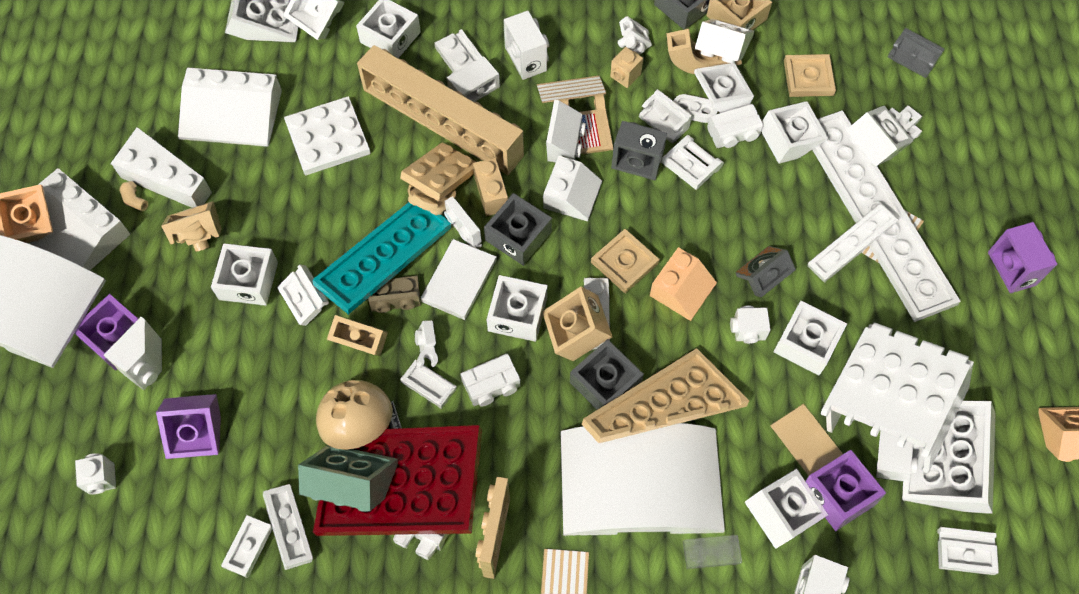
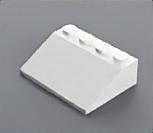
M232 0L225 33L246 40L295 42L298 26L283 16L291 0Z
M187 68L181 92L179 139L269 146L282 92L276 75Z
M59 168L39 183V185L43 186L53 233L38 241L30 242L31 245L56 254L90 271L130 235L118 218Z
M962 401L929 473L923 472L925 457L922 456L924 448L918 446V449L913 448L912 457L917 458L916 474L911 473L910 482H903V500L962 512L993 514L996 413L991 401Z

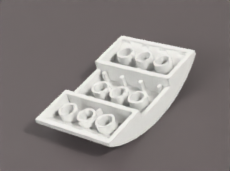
M0 235V346L9 352L54 368L106 280L56 254Z
M679 423L603 443H598L584 427L561 431L563 536L617 535L618 532L670 531V534L725 532L715 428Z

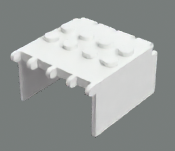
M877 323L870 324L868 328L865 327L821 411V415L826 416L827 431L833 432L842 414L846 416L845 425L850 426L855 419L872 426L870 435L877 437L880 430L899 437L898 447L903 448L907 441L924 448L922 456L925 457L923 472L929 473L969 389L974 362L968 360L969 356L949 350L947 356H944V347L924 340L919 347L917 346L918 338L900 331H897L894 337H892L893 329Z

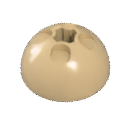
M363 380L345 381L332 387L320 401L316 413L317 430L321 439L333 448H359L374 441L386 430L392 418L393 408L388 396L378 386Z

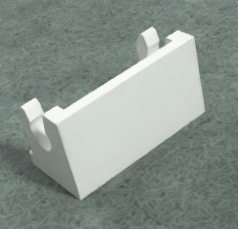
M658 89L642 105L645 109L639 114V117L652 128L667 132V139L670 142L674 143L689 129L692 115Z

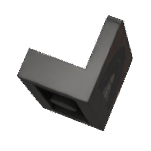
M768 246L737 270L735 274L737 277L749 281L755 296L763 297L796 269L787 250Z

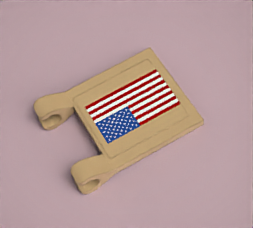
M604 95L594 96L595 110L580 112L582 114V123H586L584 137L580 136L578 143L582 144L581 154L613 150ZM561 100V102L569 106L568 100Z

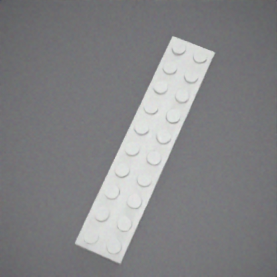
M840 111L819 118L818 121L828 139L814 148L813 152L855 223L860 221L880 203L898 218V222L874 241L870 248L914 322L957 306L961 302L882 173L877 166L866 160L863 150L850 140V134L846 130L852 125L844 112Z

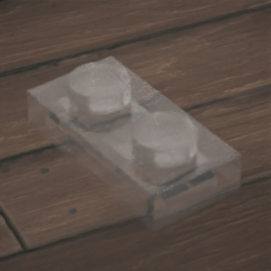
M738 535L683 540L686 569L740 565L742 563Z

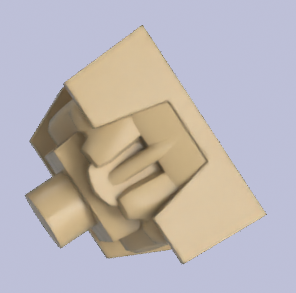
M214 201L168 215L161 225L170 244H174L175 241L182 244L186 241L187 245L193 244L195 251L208 248L207 239H210L211 236L219 237L222 230Z

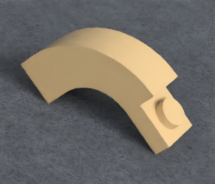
M689 29L667 33L668 52L672 62L679 69L695 74L694 71L698 68L729 64L722 61L721 56L714 54L713 57H708L700 54L701 50L695 49L696 43L692 40ZM735 61V64L741 65L742 61Z

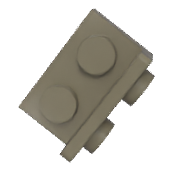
M418 276L390 279L369 297L371 310L385 313L390 311V309L401 308L403 310H410L421 306Z

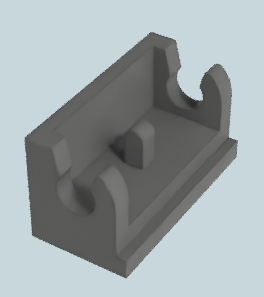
M905 28L887 57L927 78L945 49Z

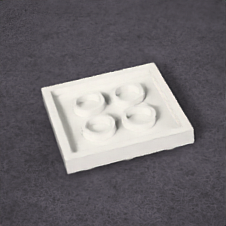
M349 96L284 117L305 176L371 154Z

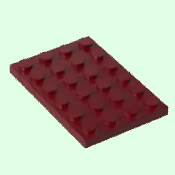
M480 425L386 429L374 441L362 447L354 448V450L398 459V465L386 497L371 511H359L354 507L337 506L333 502L319 500L313 533L317 536L472 534L482 428Z

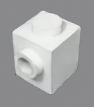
M743 306L737 309L734 318L730 320V329L732 333H735L736 341L750 344L758 340H766L770 332L767 308Z
M98 453L85 456V459L75 461L77 487L88 494H100L106 490L116 488L114 463L104 455Z

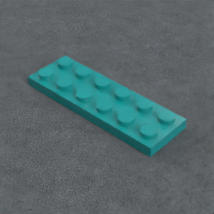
M408 202L313 279V285L349 315L450 230L451 223L442 215H434L430 211Z

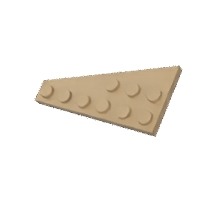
M696 348L585 417L582 425L598 443H603L747 407L749 400Z

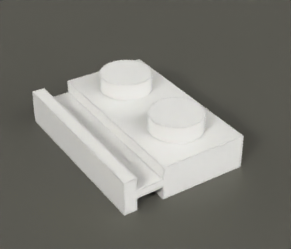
M462 29L455 35L451 34L435 42V49L452 72L458 71L469 65L470 62L482 57Z
M450 197L445 201L446 211L444 214L447 220L456 228L462 239L469 246L476 249L481 248L479 228L454 197Z
M299 265L298 270L292 272L277 287L299 325L305 326L322 310L321 308L329 303L325 295L313 285L314 278L306 265Z
M945 527L937 529L939 534V569L989 575L998 574L997 546L995 545L996 533Z

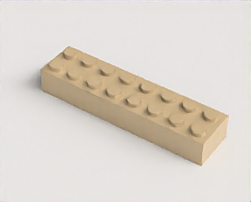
M373 45L357 62L364 91L482 161L496 158L499 170L504 174L509 175L524 157L523 130L518 125L505 121L499 114L486 110L478 102H472L459 91H453L446 87L440 80H434L424 71L410 66L405 60L394 57L388 50Z

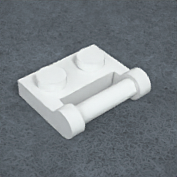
M687 135L662 157L661 163L697 190L707 179L720 170L724 162L719 158L715 159L693 142L694 139L691 136ZM687 149L694 153L697 157H699L709 166L707 167L706 165H704L701 161H699L692 154H690L687 151Z

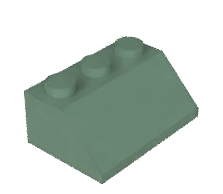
M327 445L298 465L299 495L311 497L313 500L333 502L337 506L354 507L359 511H371L385 499L398 465V459L354 449H336Z

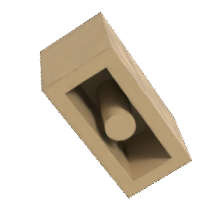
M496 158L473 163L474 177L486 216L496 214L508 200Z
M335 315L327 340L381 356L388 332Z

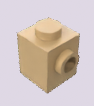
M625 47L612 60L610 77L628 88L641 75L643 58L637 52Z

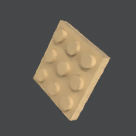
M502 477L496 478L495 485L490 484L487 497L490 512H484L481 527L483 535H485L484 541L479 540L476 549L477 563H479V568L482 569L483 576L492 579L495 578L510 503L508 479Z

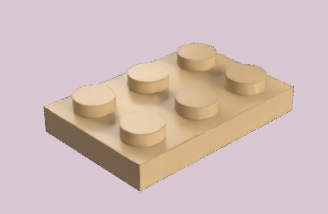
M442 142L402 170L400 179L435 200L440 201L474 174L473 163L476 161Z

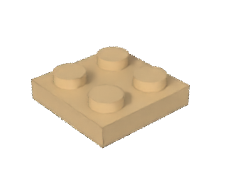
M829 54L785 55L784 66L789 97L834 96L836 89Z
M624 229L591 258V263L620 290L627 293L659 264L660 259Z

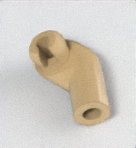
M132 181L124 182L120 186V193L124 204L145 211L148 207V201L136 197V184Z

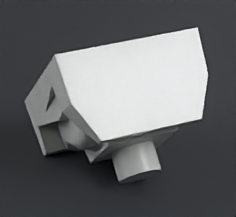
M291 0L283 16L315 39H325L330 31L327 27L331 25L333 17L340 12L344 2L340 0Z

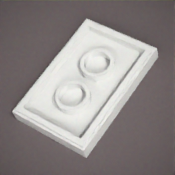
M453 239L422 294L421 302L465 320L496 262V256Z

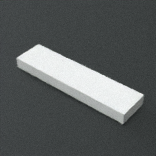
M880 203L808 263V267L825 283L898 222V218Z

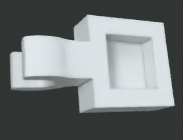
M422 321L419 329L415 331V343L420 347L417 365L423 367L424 358H428L431 360V366L435 367L438 362V356L434 349L436 341L433 321Z

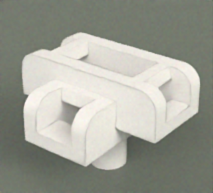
M628 16L619 22L622 36H624L618 40L621 48L626 46L640 55L652 45L651 40H649L648 29Z
M907 106L900 113L893 108L889 110L912 140L920 136L922 130L915 126L922 117L910 106Z

